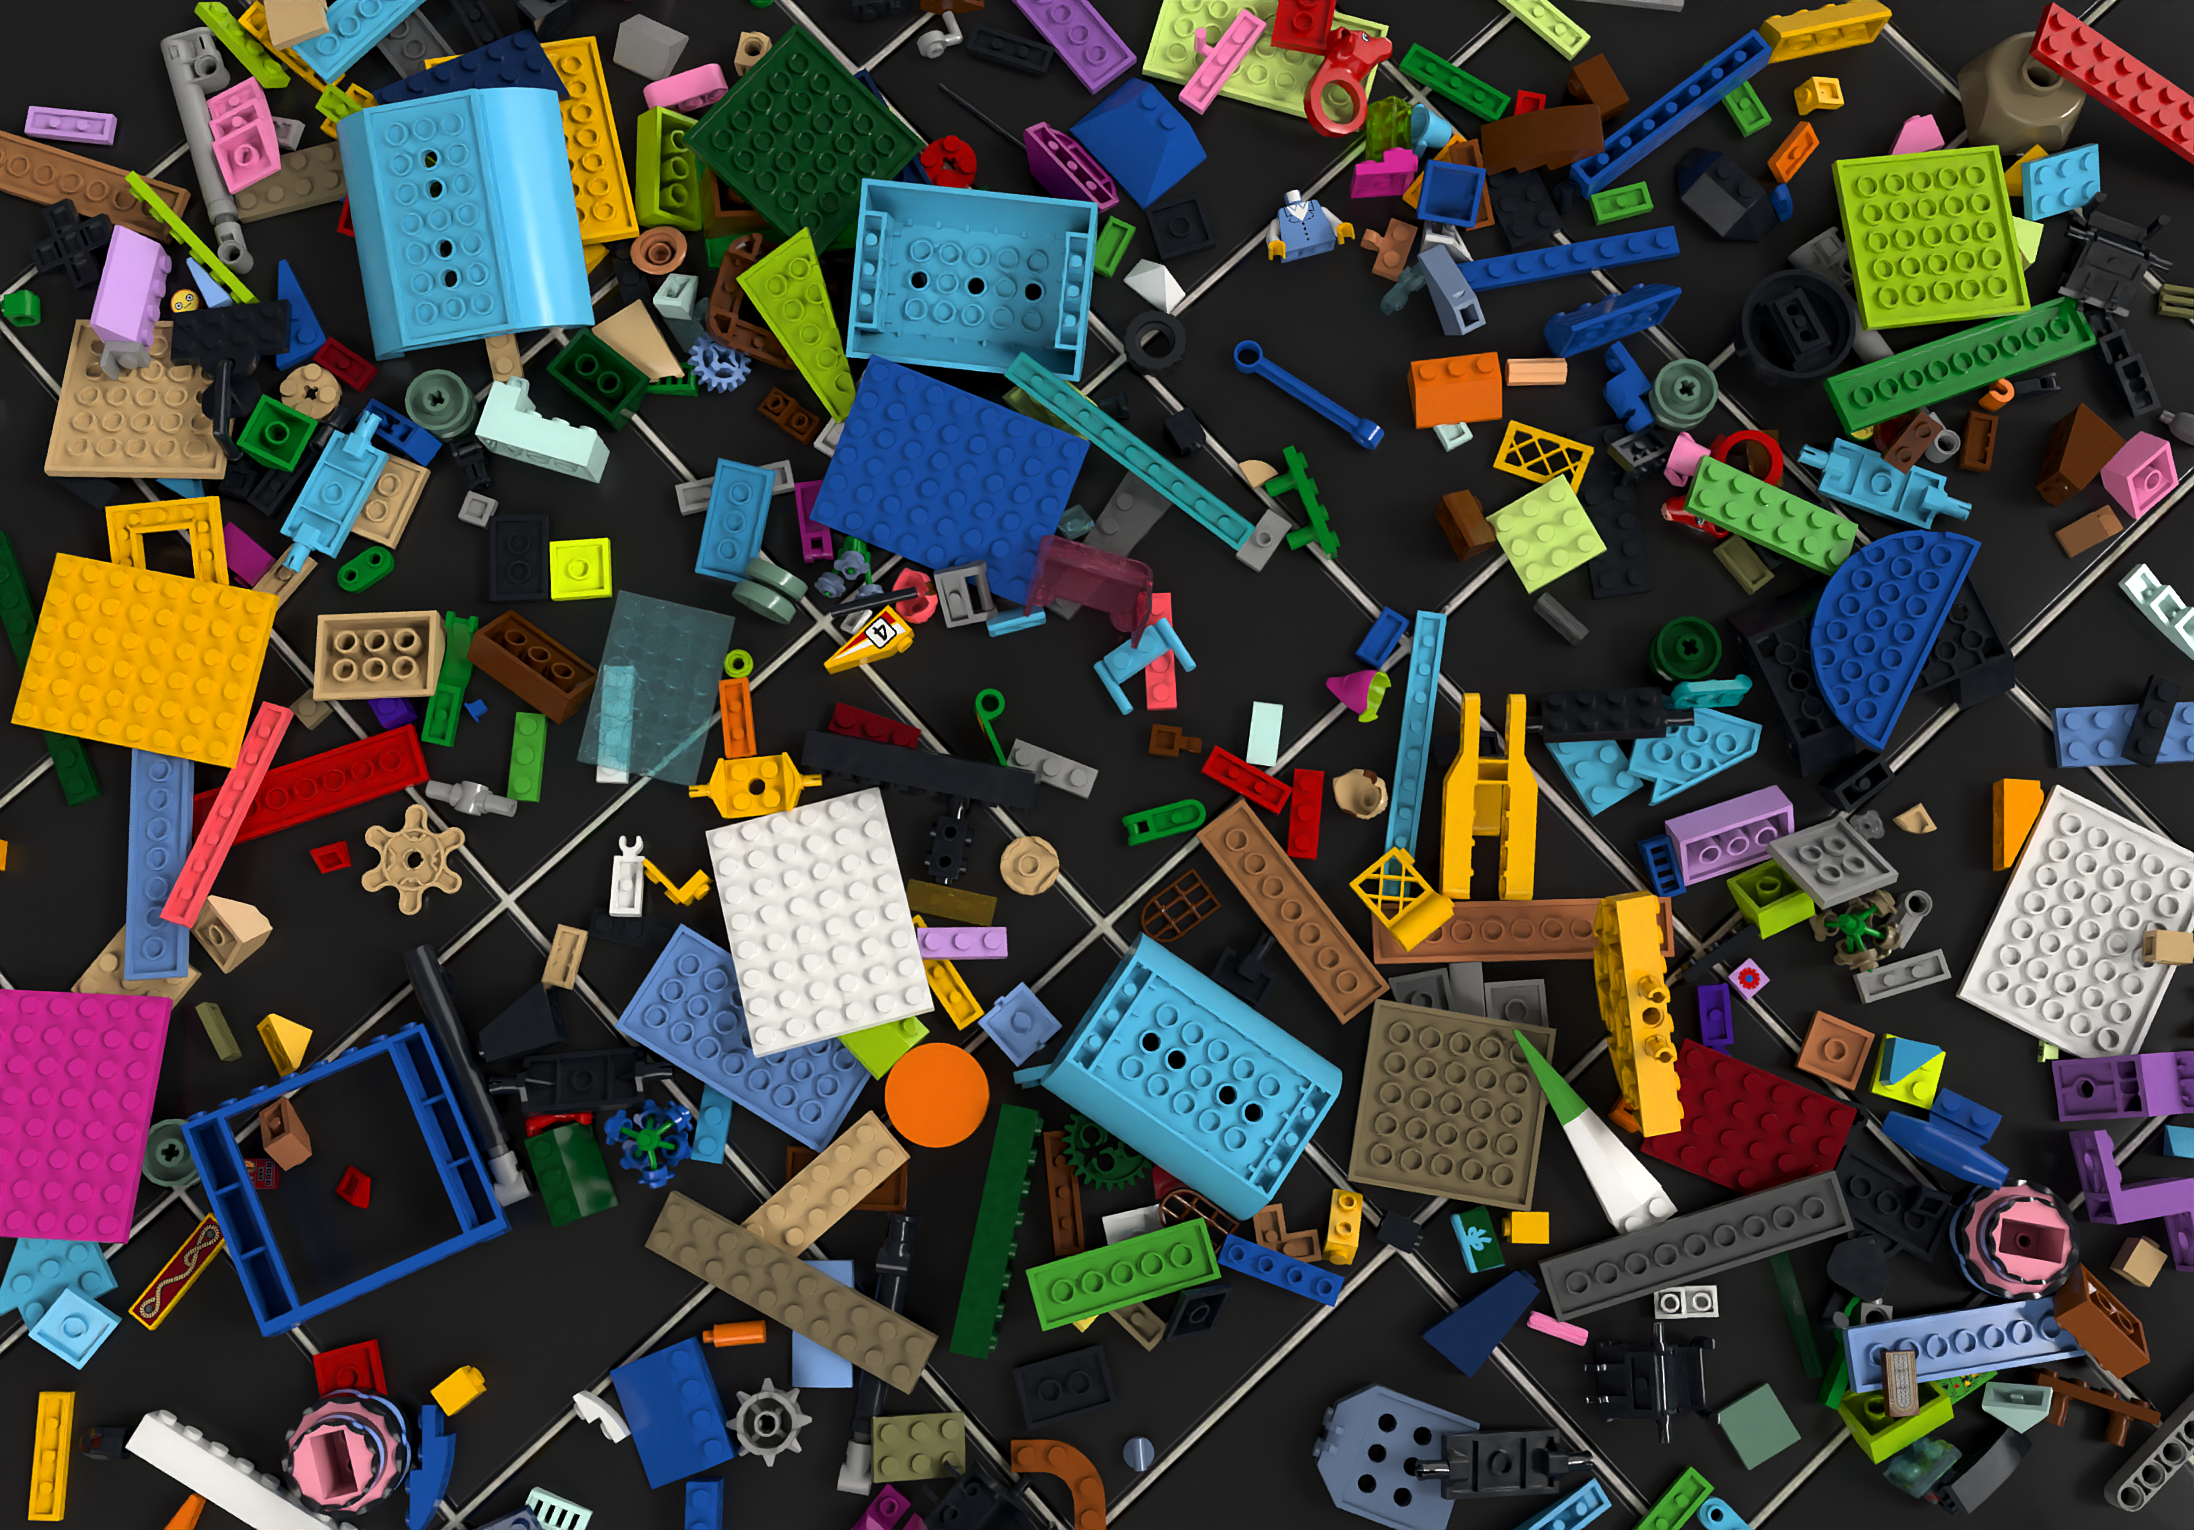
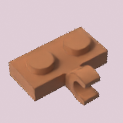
M1391 218L1384 238L1379 233L1366 229L1360 246L1378 252L1371 273L1398 282L1418 227Z

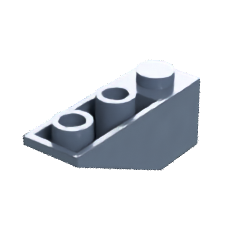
M1439 243L1417 254L1445 335H1464L1486 324L1477 296L1443 243Z

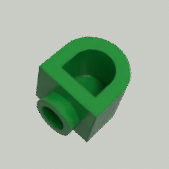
M18 290L15 294L4 295V300L1 301V311L3 316L13 325L24 327L37 325L41 322L40 298L34 295L33 292Z

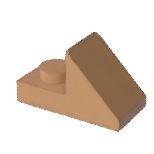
M2108 504L2061 529L2055 535L2069 558H2072L2122 531L2124 528Z

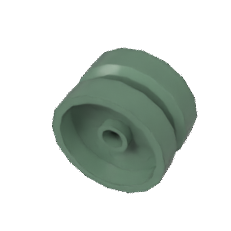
M1679 359L1670 362L1660 370L1657 377L1651 383L1652 389L1646 395V401L1656 418L1654 422L1659 427L1672 432H1684L1696 427L1712 410L1718 398V383L1714 373L1705 364L1694 359Z
M441 369L426 371L416 377L407 389L405 397L407 413L413 422L424 428L438 441L449 443V440L452 439L458 441L470 434L476 426L480 413L478 400L463 380L451 371Z
M751 557L744 569V573L751 581H738L732 596L740 603L779 623L790 624L796 610L789 601H802L808 586L784 569L762 559Z
M165 1119L149 1129L142 1172L151 1182L164 1187L190 1186L202 1182L180 1127L188 1123V1119Z

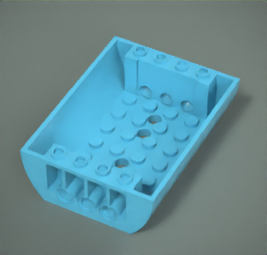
M1140 932L1039 1084L1181 1182L1203 1194L1205 1198L1238 1221H1244L1257 1214L1272 1200L1338 1097L1342 1084V1071L1149 936ZM1148 1033H1153L1158 1038V1046L1153 1051H1147L1142 1045L1143 1037ZM1175 1050L1181 1052L1184 1057V1063L1178 1069H1173L1168 1063L1169 1054ZM1224 1086L1232 1087L1235 1092L1234 1100L1229 1104H1224L1219 1098V1092ZM1252 1103L1256 1104L1260 1109V1116L1255 1121H1249L1245 1117V1109Z

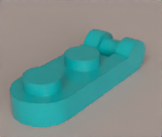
M1740 674L1734 680L1684 681L1674 687L1670 696L1677 709L1737 706L1742 701L1743 694L1747 693L1751 688L1752 680L1748 676Z

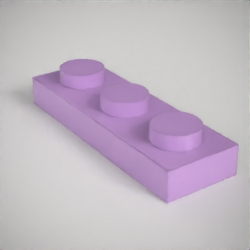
M29 106L24 132L29 137L113 145L117 118L113 114Z
M1006 927L916 929V937L922 960L1006 959L1008 956Z

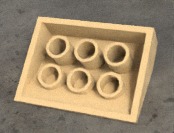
M437 610L318 615L313 700L434 696L445 653L446 629L444 627V619Z

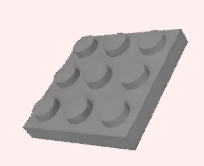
M1842 816L1770 841L1766 849L1771 857L1822 910L1895 883L1899 875Z

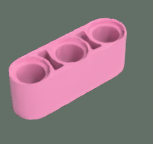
M708 64L651 83L644 88L643 94L649 110L655 106H660L682 114L719 101L729 89L720 65Z

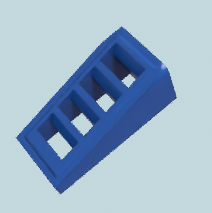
M1659 834L1636 842L1654 894L1657 897H1673L1687 892L1671 836ZM1662 846L1663 850L1651 853L1650 849ZM1666 857V862L1654 864V860ZM1667 869L1671 870V873L1658 877V872ZM1671 880L1675 881V885L1661 888L1662 883Z

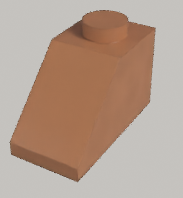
M286 1097L281 1098L259 1112L263 1148L285 1171L303 1163L312 1155L309 1135Z

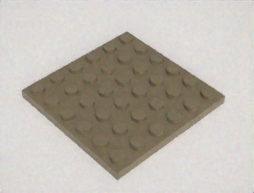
M1374 999L1347 1181L1530 1212L1547 1096L1514 1037L1512 1030L1517 1029L1551 1065L1557 1029Z

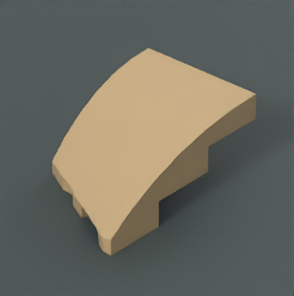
M640 299L591 328L593 334L651 379L649 383L658 382L661 377L674 375L676 378H682L685 376L676 357L670 351L660 330L653 322L647 308Z

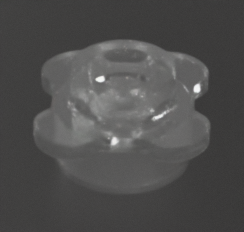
M1870 810L1865 815H1854L1850 819V824L1854 826L1855 830L1866 841L1873 837L1877 839L1883 837L1885 831L1882 828V821L1876 811ZM1865 824H1868L1870 828L1866 829Z

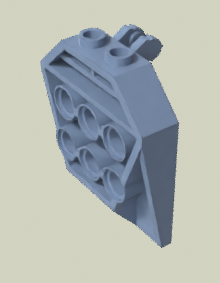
M1374 1382L1334 1401L1332 1408L1327 1407L1322 1421L1325 1431L1322 1438L1317 1437L1312 1455L1316 1456L1315 1464L1336 1507L1396 1530H1445L1455 1500H1445L1441 1497V1479L1419 1481L1415 1471L1411 1473L1404 1471V1462L1410 1457H1416L1418 1460L1441 1459V1433L1478 1431L1480 1423ZM1388 1413L1393 1416V1424L1389 1429H1380L1378 1420L1380 1416ZM1419 1427H1426L1429 1432L1428 1438L1421 1443L1415 1442L1413 1437L1415 1430ZM1373 1444H1381L1384 1449L1382 1456L1376 1460L1370 1459L1368 1456L1369 1448ZM1365 1474L1372 1475L1374 1479L1373 1485L1366 1490L1360 1489L1358 1487L1359 1478ZM1401 1487L1407 1488L1409 1492L1407 1500L1402 1503L1395 1502L1393 1498L1395 1491Z

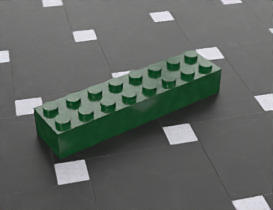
M1002 1103L949 1352L986 1360L989 1352L995 1353L1000 1332L994 1331L996 1321L1001 1322L1003 1319L1006 1301L1001 1300L1003 1290L1008 1291L1012 1277V1270L1007 1269L1009 1259L1014 1260L1016 1257L1019 1240L1013 1238L1015 1229L1022 1228L1025 1209L1020 1208L1022 1197L1027 1198L1029 1195L1032 1179L1026 1178L1028 1167L1035 1166L1038 1149L1033 1148L1035 1136L1041 1137L1044 1118H1039L1040 1111Z

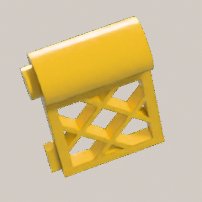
M1394 846L1350 882L1349 886L1385 926L1396 943L1408 953L1454 915L1452 908L1455 905L1445 893L1439 895L1415 870L1412 866L1415 860L1404 847L1398 850ZM1395 857L1402 865V876L1384 875V864ZM1381 867L1380 874H1373ZM1405 870H1406L1412 877H1405ZM1367 878L1380 879L1379 895L1366 894L1359 885ZM1383 880L1401 881L1400 897L1382 895ZM1404 882L1418 883L1424 892L1417 898L1403 897ZM1372 900H1378V907ZM1382 900L1399 902V913L1390 920L1381 912ZM1403 902L1410 903L1402 910Z

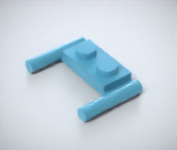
M1166 618L1160 619L1154 626L1151 624L1103 657V661H1099L1093 666L1123 715L1130 713L1133 707L1119 687V684L1170 649L1173 650L1186 672L1196 667L1193 659Z

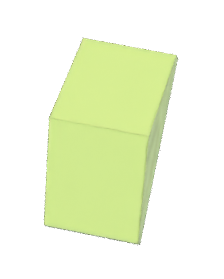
M2012 216L2019 252H2022L2024 272L2035 262L2044 224Z

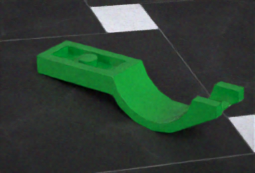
M447 611L444 625L447 632V650L439 674L435 695L429 698L421 741L453 747L464 691L475 666L466 657L474 633L478 631V617L470 616L468 620L455 617V612Z
M1850 1292L1841 1312L1849 1318L1852 1308L1861 1298ZM1842 1330L1834 1331V1336L1839 1344L1816 1399V1402L1835 1410L1838 1409L1849 1381Z

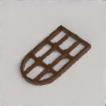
M1192 868L1170 886L1151 898L1143 908L1141 925L1145 934L1154 941L1169 943L1184 937L1185 933L1219 909L1221 904L1209 890L1208 885L1202 881ZM1193 873L1198 881L1187 890L1183 889L1181 891L1177 884ZM1202 885L1208 894L1195 904L1194 902L1191 904L1186 896ZM1171 888H1174L1179 896L1165 906L1164 904L1161 906L1156 899ZM1212 898L1217 906L1201 917L1196 908ZM1183 900L1188 909L1175 919L1174 917L1171 919L1165 911L1178 901L1182 902ZM1153 902L1158 911L1144 921L1146 909ZM1193 913L1197 921L1181 932L1175 924L1188 914L1192 915ZM1163 915L1168 924L1154 935L1150 934L1146 925L1158 916L1162 917ZM1168 929H1173L1177 936L1171 939L1158 938Z
M1178 1187L1170 1190L1163 1196L1158 1207V1216L1164 1228L1168 1226L1163 1221L1162 1211L1174 1218L1173 1221L1175 1222L1172 1226L1186 1222L1184 1217L1190 1210L1199 1217H1204L1207 1228L1211 1225L1224 1234L1218 1244L1211 1240L1214 1254L1223 1246L1227 1233L1232 1234L1240 1225L1238 1221L1205 1198L1203 1194L1189 1187ZM1189 1192L1196 1196L1189 1203L1177 1193ZM1171 1196L1184 1205L1185 1209L1180 1216L1164 1206ZM1199 1199L1215 1209L1210 1217H1207L1195 1208L1197 1207L1195 1204ZM1219 1213L1234 1223L1228 1231L1214 1220Z

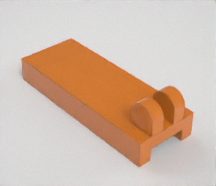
M748 677L718 681L725 755L727 759H741L744 756L752 758L753 755H757L749 679Z

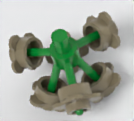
M1877 889L1869 892L1870 896L1866 898L1867 903L1862 902L1859 897L1850 899V907L1845 914H1841L1839 917L1829 907L1821 909L1819 913L1809 918V923L1815 931V939L1817 941H1824L1826 936L1836 935L1839 928L1846 934V938L1838 941L1835 945L1838 950L1837 955L1834 957L1836 964L1853 965L1849 967L1850 970L1859 968L1861 973L1866 971L1871 973L1874 968L1879 967L1878 960L1889 956L1892 950L1899 947L1902 941V934L1898 932V924L1891 921L1888 925L1882 924L1876 930L1872 929L1871 921L1874 915L1877 914L1879 917H1884L1889 912L1893 915L1897 913L1893 906L1895 901L1886 890ZM1864 933L1873 936L1874 946L1882 949L1881 956H1878L1875 948L1866 950L1867 946L1861 939Z

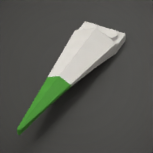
M1513 1029L1514 1037L1560 1121L1608 1221L1618 1235L1663 1222L1676 1213L1678 1210L1657 1180L1517 1029Z

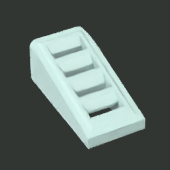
M535 1487L531 1490L525 1505L529 1504L534 1512L538 1501H543L539 1514H535L544 1530H571L568 1527L574 1514L580 1515L574 1530H585L593 1513L589 1509L540 1487ZM550 1505H554L556 1507L550 1520L545 1518ZM565 1509L568 1512L562 1525L557 1524L562 1510Z

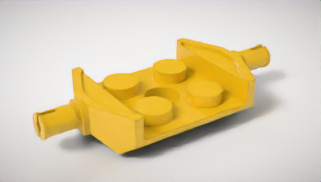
M783 752L782 755L731 760L719 758L710 783H707V785H689V790L691 791L689 795L690 798L704 796L712 798L724 819L771 815L782 811L792 812L797 806L801 790H805L804 787L822 786L821 773L804 776L799 774L787 752ZM754 780H762L765 783V790L759 795H753L749 790L750 784Z

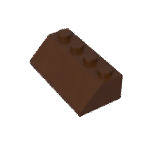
M511 609L474 633L466 659L559 725L579 710L603 677L602 673Z

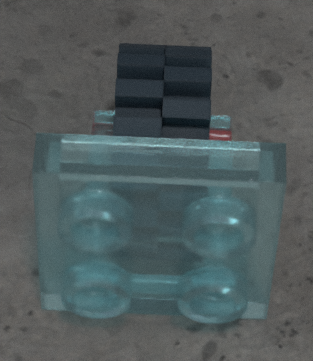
M1928 1433L1911 1443L1910 1448L1902 1456L1894 1458L1889 1463L1888 1469L1883 1475L1891 1484L1917 1499L1923 1496L1928 1502L1931 1501L1934 1505L1938 1504L1942 1510L1953 1517L1959 1512L1944 1488V1485L1957 1475L1951 1466L1962 1456L1954 1445Z

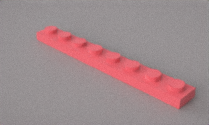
M263 701L240 749L236 768H231L161 912V919L192 929L291 722L294 713L290 709Z

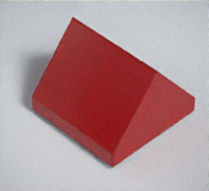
M346 841L310 850V854L322 874L351 866Z

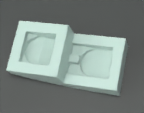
M1254 701L1246 756L1247 763L1275 767L1283 705Z

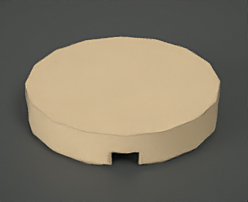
M1027 836L1017 838L1006 847L1001 856L1000 869L1003 880L1010 889L1019 894L1033 896L1043 893L1053 885L1058 876L1059 860L1057 853L1049 842L1040 837Z

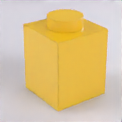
M1506 1211L1507 1217L1502 1218V1235L1507 1236V1242L1549 1244V1212Z
M467 1365L459 1368L430 1392L447 1416L458 1413L487 1389L483 1385L485 1380L482 1374L475 1367L471 1368Z

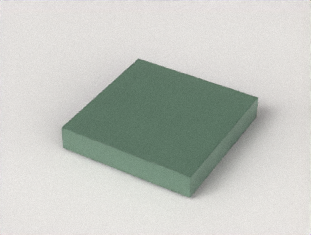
M1766 1382L1717 1411L1721 1418V1428L1747 1470H1751L1801 1439L1776 1395Z

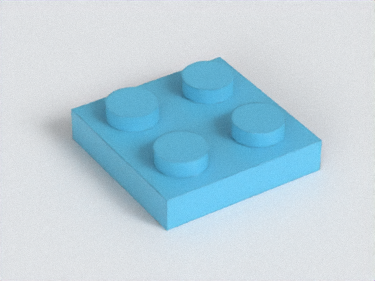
M69 1284L30 1331L28 1336L81 1370L120 1323L122 1318L72 1284Z

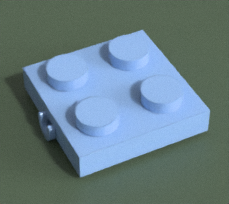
M1023 982L1005 998L1001 996L994 1003L995 1007L978 1021L980 1026L1017 1067L1021 1066L1035 1052L1038 1053L1046 1047L1045 1043L1063 1027Z

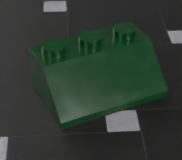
M584 326L546 368L556 383L618 432L638 411L651 380L646 374Z
M577 1122L524 1140L553 1228L563 1227L619 1205L592 1124L587 1125Z

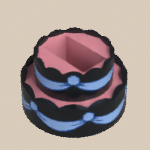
M2006 1178L1999 1191L1975 1184L1968 1188L1955 1202L1953 1207L1956 1210L1946 1229L1948 1252L1960 1275L1977 1290L2003 1299H2038L2058 1290L2073 1273L2079 1258V1229L2068 1205L2049 1188L2027 1180ZM2022 1235L2026 1238V1244L2023 1247L2019 1243V1238Z
M349 1386L332 1390L318 1398L304 1410L287 1432L282 1448L281 1462L288 1488L305 1507L315 1513L332 1518H348L364 1514L383 1502L405 1480L414 1457L413 1430L404 1411L386 1394L372 1388Z

